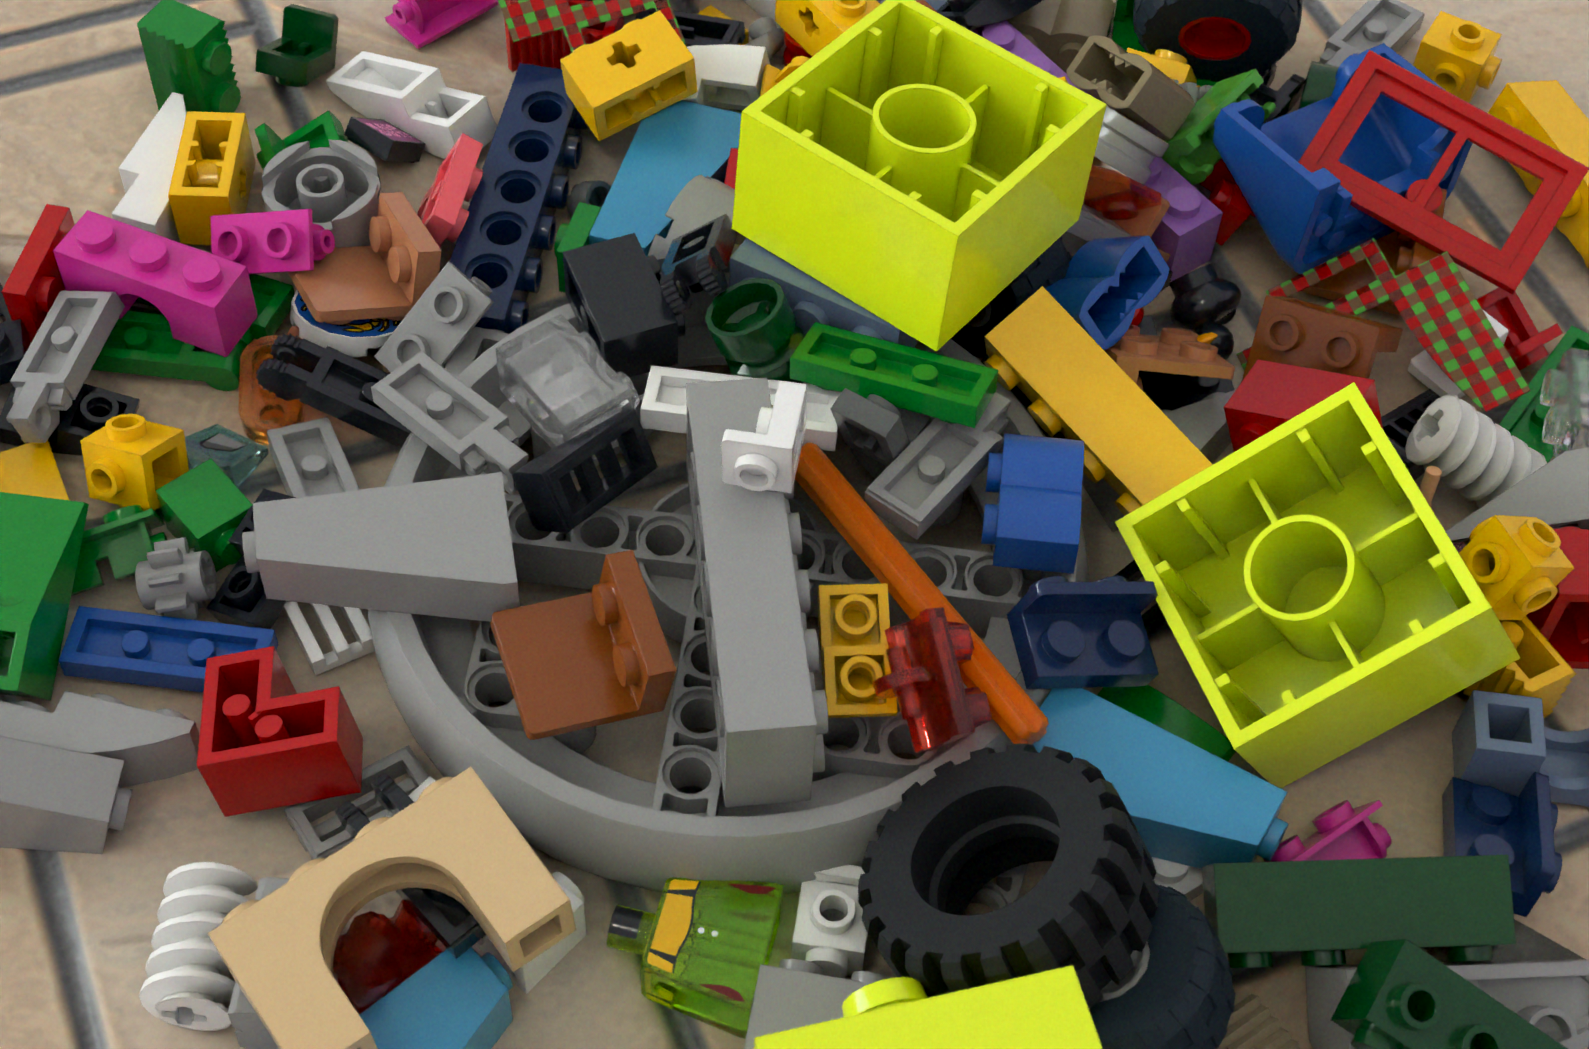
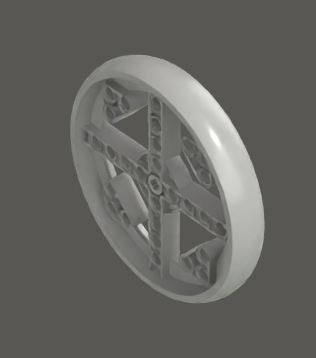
M724 273V274H725L726 281H727V284H728V286H727V288H728V287H729L730 273ZM689 289L693 303L690 306L691 308L682 312L686 332L684 336L678 337V364L669 367L728 365L725 357L721 355L705 321L707 308L716 296H709L706 290L692 293ZM568 303L551 310L510 333L483 352L456 378L508 416L510 428L518 435V447L532 436L533 458L535 459L625 409H635L640 420V409L649 372L606 384L571 305ZM952 339L937 352L919 341L914 347L985 366ZM997 381L996 392L1011 400V405L1008 407L1007 412L1009 423L1000 436L1004 437V433L1046 437L1040 426L1011 390L1005 389ZM643 428L646 437L655 431ZM411 432L399 452L384 487L471 475L467 474L465 469L461 471ZM615 439L611 444L615 454L621 452L617 439ZM1003 445L997 453H1002ZM851 448L855 459L875 479L888 467ZM594 454L592 455V459L594 461L595 466H597L599 463ZM987 467L967 487L977 505L982 520L985 504L997 505L998 493L985 492ZM573 469L570 471L572 478L576 477ZM688 483L666 494L651 510L605 505L568 533L537 530L531 523L520 495L505 493L517 581L592 590L594 584H599L605 556L633 549L662 631L682 644L656 783L636 779L604 767L581 755L593 744L597 735L596 726L537 740L528 739L490 625L491 622L480 621L476 637L474 638L468 619L368 609V619L376 658L390 695L417 744L443 777H455L469 767H472L530 846L560 862L601 878L651 891L667 893L670 882L676 879L701 881L696 897L752 898L798 893L801 891L802 882L817 878L814 872L845 865L861 866L869 841H878L879 839L876 830L888 809L896 811L903 804L902 794L916 781L922 786L935 777L936 774L933 769L950 760L955 765L970 759L969 752L987 747L994 749L996 753L1004 752L1007 749V744H1013L963 682L944 704L946 679L940 665L930 657L920 654H907L895 659L897 716L828 718V734H822L825 770L824 772H813L811 800L725 808L710 675L702 673L709 671ZM965 490L931 526H943L954 521L959 516ZM795 496L793 499H788L790 512H798L800 516L802 554L797 555L799 570L806 569L808 572L811 601L810 612H805L806 621L809 617L818 618L817 590L819 585L881 584L841 534L820 531L814 517L806 506ZM1082 522L1080 525L1079 547L1074 574L993 566L994 545H990L991 552L899 541L980 638H985L983 641L985 645L1040 708L1051 689H1026L1007 614L1028 592L1029 587L1041 579L1062 576L1067 578L1069 582H1089L1086 539ZM888 592L890 627L919 630ZM913 695L923 700L912 701L903 696ZM494 702H505V703H508V704L503 705V706H501V707H488V706H487V705L492 704V703H494ZM696 727H705L712 731L695 733L689 730ZM830 744H840L848 747L849 749L845 751H835L827 748L826 746ZM909 753L917 758L906 760L897 757L895 754ZM684 786H696L702 788L703 791L695 794H686L678 791V789ZM729 884L770 886L776 889L766 894H753L739 890Z

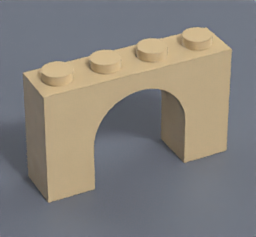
M469 767L455 777H444L436 780L423 790L417 801L390 818L381 817L371 821L357 833L354 841L327 858H316L303 864L291 875L288 883L261 900H250L238 905L225 916L220 926L208 933L223 962L279 1049H378L371 1032L334 978L333 956L338 938L351 917L365 904L385 893L405 888H427L453 897L469 910L513 972L576 931L570 899L472 767Z

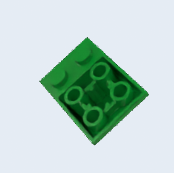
M0 492V694L51 701L89 504L85 502Z

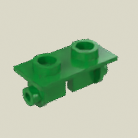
M132 505L107 513L103 516L105 524L85 530L71 596L105 585L97 563L105 559H109L117 581L135 575L138 562L148 560L147 552L155 551L154 542L168 540L164 532L153 535L151 530L165 525L163 518L152 508L143 511L140 505Z

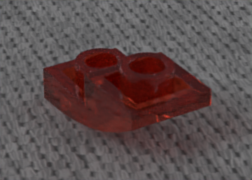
M1092 166L1083 204L1102 212V216L1106 219L1128 220L1137 217L1141 209L1161 205V193L1116 171Z

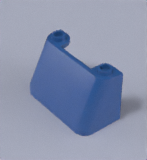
M1384 43L1365 50L1360 54L1354 53L1341 63L1336 72L1335 79L1337 82L1332 96L1264 124L1265 113L1263 107L1251 99L1227 105L1221 109L1215 119L1213 143L1279 259L1299 274L1312 268L1315 269L1336 256L1339 258L1349 253V250L1359 245L1360 247L1373 242V238L1378 240L1396 231L1351 206L1350 202L1353 195L1341 186V181L1327 169L1321 168L1311 173L1299 163L1300 158L1369 50L1442 88ZM1380 94L1340 157L1339 162L1405 197L1408 188L1413 182L1429 178L1454 138L1455 133ZM1468 140L1465 141L1439 183L1441 189L1447 190L1446 200L1455 187L1473 144Z

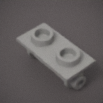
M448 262L374 357L392 372L422 351L443 367L494 301L489 298L493 292L492 289L477 277L473 276L470 280L454 264Z

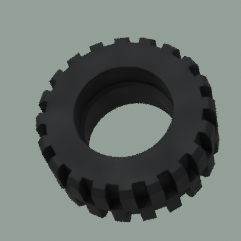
M1007 744L1006 751L998 753L990 747L969 752L970 759L955 765L950 760L933 769L936 776L922 786L916 781L902 794L903 804L896 811L888 809L879 822L876 830L879 839L878 841H869L861 865L865 874L860 875L858 883V903L863 909L862 922L869 937L895 976L919 980L927 997L930 998L1073 965L1088 1009L1103 1000L1101 990L1111 981L1119 985L1132 969L1134 963L1130 955L1133 950L1143 951L1153 928L1149 918L1154 917L1158 909L1159 889L1154 881L1157 872L1152 857L1112 782L1106 781L1101 770L1084 759L1073 758L1070 752L1043 746L1041 752L1038 753L1034 745ZM1053 862L1044 877L1029 892L1013 903L983 914L963 915L973 897L998 875L1027 863Z

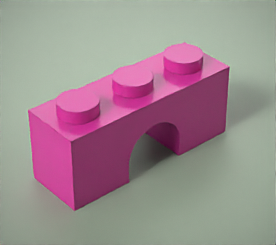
M89 210L84 213L53 250L66 291L116 292L125 306L119 319H122L138 297H141L152 303L163 313L169 322L174 339L223 357H227L258 317L247 266Z

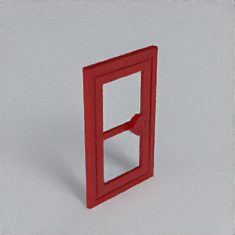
M1371 50L1368 51L1299 160V163L1311 173L1325 168L1341 181L1340 185L1353 195L1350 205L1440 255L1448 251L1454 263L1512 295L1589 170V167ZM1380 94L1455 133L1454 138L1429 178L1413 182L1408 188L1405 197L1339 162L1340 157ZM1466 140L1542 180L1541 185L1501 250L1434 214L1443 199L1439 183Z

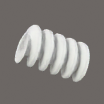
M1449 394L1436 399L1427 407L1414 425L1407 438L1405 447L1407 459L1416 465H1423L1425 471L1428 466L1440 468L1442 470V482L1452 489H1458L1460 495L1469 501H1476L1477 506L1480 508L1547 464L1544 455L1528 447L1519 438L1512 436L1505 428L1493 423L1491 418L1476 411L1475 407L1469 403L1458 399L1457 395Z
M195 862L180 866L168 874L163 886L165 899L162 900L157 913L160 925L156 927L151 940L154 952L150 954L145 967L148 979L144 981L139 994L142 1006L151 1015L166 1023L199 1031H218L231 1025L228 1016L229 1009L220 1003L231 1001L235 981L228 978L232 974L223 962L208 933L220 926L225 916L231 910L249 901L243 896L250 895L257 890L256 881L246 872L217 862Z

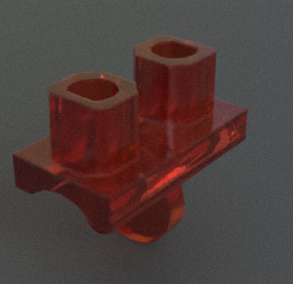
M944 607L928 608L920 612L919 616L884 630L889 647L886 650L891 673L873 681L875 696L879 699L897 697L902 719L907 720L915 753L933 751L976 732V727L990 722L992 715L986 693L982 692L978 687L964 688L959 665L971 660L974 650L967 624L947 621Z
M401 900L394 916L391 918L373 911L354 917L347 933L340 935L333 956V973L338 975L339 986L360 1015L443 951L435 945L438 938L409 905L404 900Z

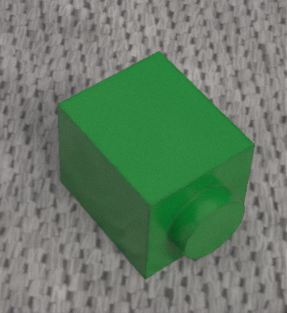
M212 458L155 490L166 527L176 539L186 537L189 549L196 548L197 552L207 551L213 560L216 572L238 562L242 555L228 540L253 504Z

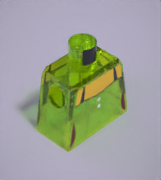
M668 878L665 881L656 913L622 905L615 907L609 925L607 947L643 956L640 966L641 994L647 999L734 1036L746 1039L760 964L769 966L782 919L784 885L756 881Z

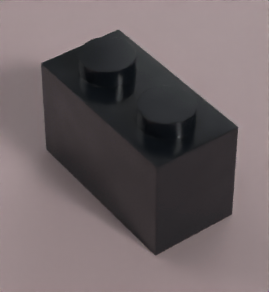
M635 233L563 252L565 293L606 384L650 372L651 365L669 367L678 364V337L684 336L686 332L682 312L676 315L670 309L660 286L661 276L659 273L661 268L654 255H645Z

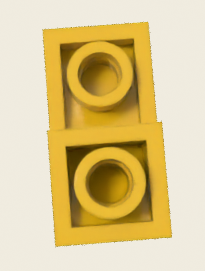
M888 583L819 585L817 603L822 683L826 694L828 718L897 716L894 644H891Z

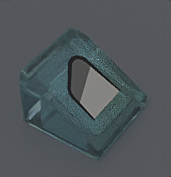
M219 424L212 425L185 437L189 471L212 458L238 489L269 454L267 447Z

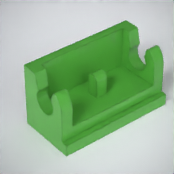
M1253 69L1218 81L1195 103L1184 124L1178 129L1171 140H1163L1170 146L1162 159L1192 185L1203 182L1213 172V165L1221 157L1213 143L1216 117L1221 109L1227 105L1250 99L1248 94H1251L1264 82L1258 71ZM1266 102L1261 106L1265 113L1264 121L1275 111V103Z

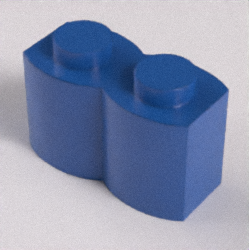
M1149 235L1098 238L1087 242L1079 248L1069 262L1065 278L1048 286L1046 290L1103 350H1106L1115 345L1127 332L1133 320L1135 309L1146 306L1160 293L1167 280L1170 268Z
M1004 433L1002 453L989 452L985 492L998 493L997 505L985 504L981 544L994 545L993 566L1074 574L1081 525L1084 441Z

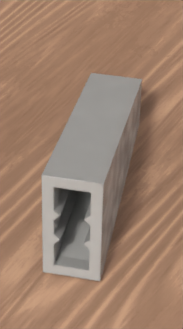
M502 472L253 503L254 531L242 533L247 572H260L267 599L491 622L494 612L520 607Z
M0 736V848L103 854L109 828L123 831L133 789L119 787L124 760Z

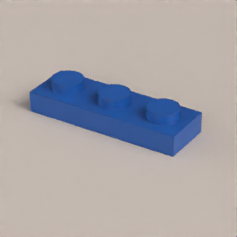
M79 606L59 658V664L64 676L204 693L207 658L274 646L277 651L278 640L274 629Z

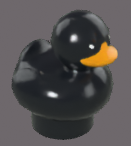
M1211 263L1169 283L1175 296L1171 304L1170 315L1176 327L1195 330L1198 334L1197 341L1216 346L1218 348L1217 354L1224 356L1226 360L1233 352L1234 339L1232 333L1223 324H1227L1234 318L1242 294L1235 283L1219 278Z

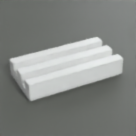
M286 601L282 610L315 676L375 651L371 630L359 608L339 606L357 640L348 644L329 606L310 603L334 651L323 655L297 602Z

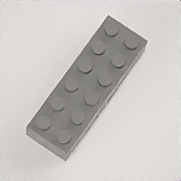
M768 378L686 383V467L725 808L811 800L813 772H824L825 770L822 734H828V709L825 691L816 690L813 672H819V648L816 629H807L805 612H810L811 606L809 577L806 569L799 570L797 555L802 554L800 516L798 512H790L788 500L794 497V484L792 493H784L771 490L752 491L742 486L726 484L722 481L721 443L724 431L732 429L756 433L760 408H773Z

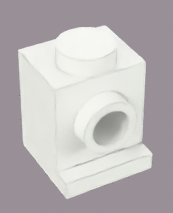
M845 865L814 872L817 877L815 880L802 882L791 959L815 963L823 968L822 975L838 978L852 977L853 972L862 971L867 940V931L861 919L863 909L858 903V883L860 875L865 874L861 866Z

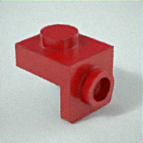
M1498 287L1476 299L1486 313L1509 330L1504 347L1519 371L1548 356L1549 353L1544 344L1563 334L1558 323L1538 332L1516 292L1512 295ZM1505 361L1496 364L1493 370L1506 365Z

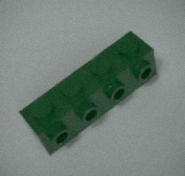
M1508 855L1213 863L1202 867L1205 917L1217 934L1225 954L1228 953L1230 968L1273 967L1272 952L1301 951L1302 966L1346 965L1345 950L1367 949L1370 942L1407 939L1419 948L1446 947L1448 962L1493 960L1492 946L1516 944Z
M1407 939L1370 942L1331 1018L1333 1022L1354 1035L1351 1045L1355 1049H1568Z

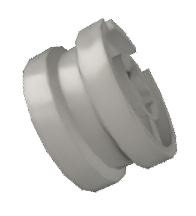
M1106 105L1094 156L1139 184L1145 185L1152 174L1149 168L1155 157L1162 158L1170 145Z

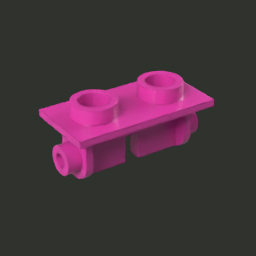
M398 0V3L392 7L393 13L385 17V21L412 45L420 49L499 5L498 0Z
M312 209L211 216L212 254L247 266L249 274L314 271V261L324 259L335 247L333 233L328 229H324L319 224H313Z
M1345 800L1334 805L1313 819L1312 822L1318 831L1304 841H1301L1298 835L1282 841L1270 862L1386 858V849L1392 843L1391 837L1383 826L1378 823L1372 824L1368 818L1370 814L1382 807L1383 804L1380 800L1353 808L1349 801Z

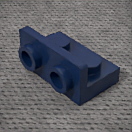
M1052 576L1033 583L1029 587L1028 592L1007 614L1026 689L1148 685L1159 673L1141 612L1158 596L1154 582H1128L1122 576L1106 577L1096 582H1069L1065 577Z
M1534 772L1518 797L1501 792L1494 787L1482 786L1452 777L1442 794L1444 856L1508 855L1513 913L1527 917L1541 894H1549L1554 890L1562 869V856L1560 853L1555 852L1553 832L1558 819V808L1556 804L1551 803L1549 776Z

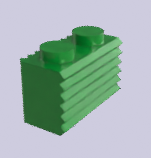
M177 0L160 1L137 23L158 110L161 109L171 93L174 92L183 95L186 111L234 113L240 103L241 94L240 89L236 86L238 81L234 79L236 72L232 71L234 64L230 63L232 51L230 45L227 44L229 39L225 37L227 30L223 29L225 21Z

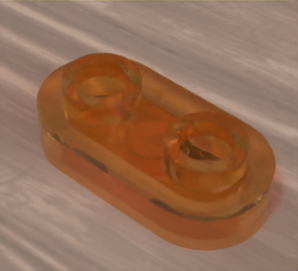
M278 335L264 336L252 341L246 346L240 357L239 415L246 436L261 445H268L267 430L305 422V404L300 402V399L285 401L277 397L275 393H269L268 390L263 389L258 384V379H256V372L263 361H267L269 358L273 359V355L270 354L272 351L270 348Z

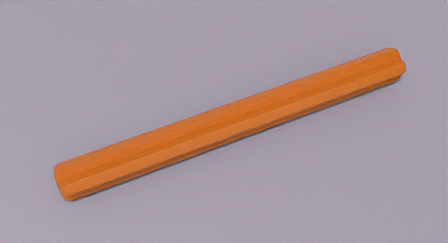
M814 443L803 445L795 475V480L880 583H888L889 594L1013 744L1032 745L1044 737L1049 724L1048 718L820 447Z

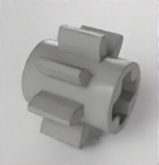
M186 537L154 542L155 551L147 552L148 560L138 562L135 571L137 593L142 605L147 610L155 609L156 613L165 612L167 617L199 618V608L206 607L205 600L214 599L217 593L216 570L210 554L205 550L197 552L196 548L189 549Z

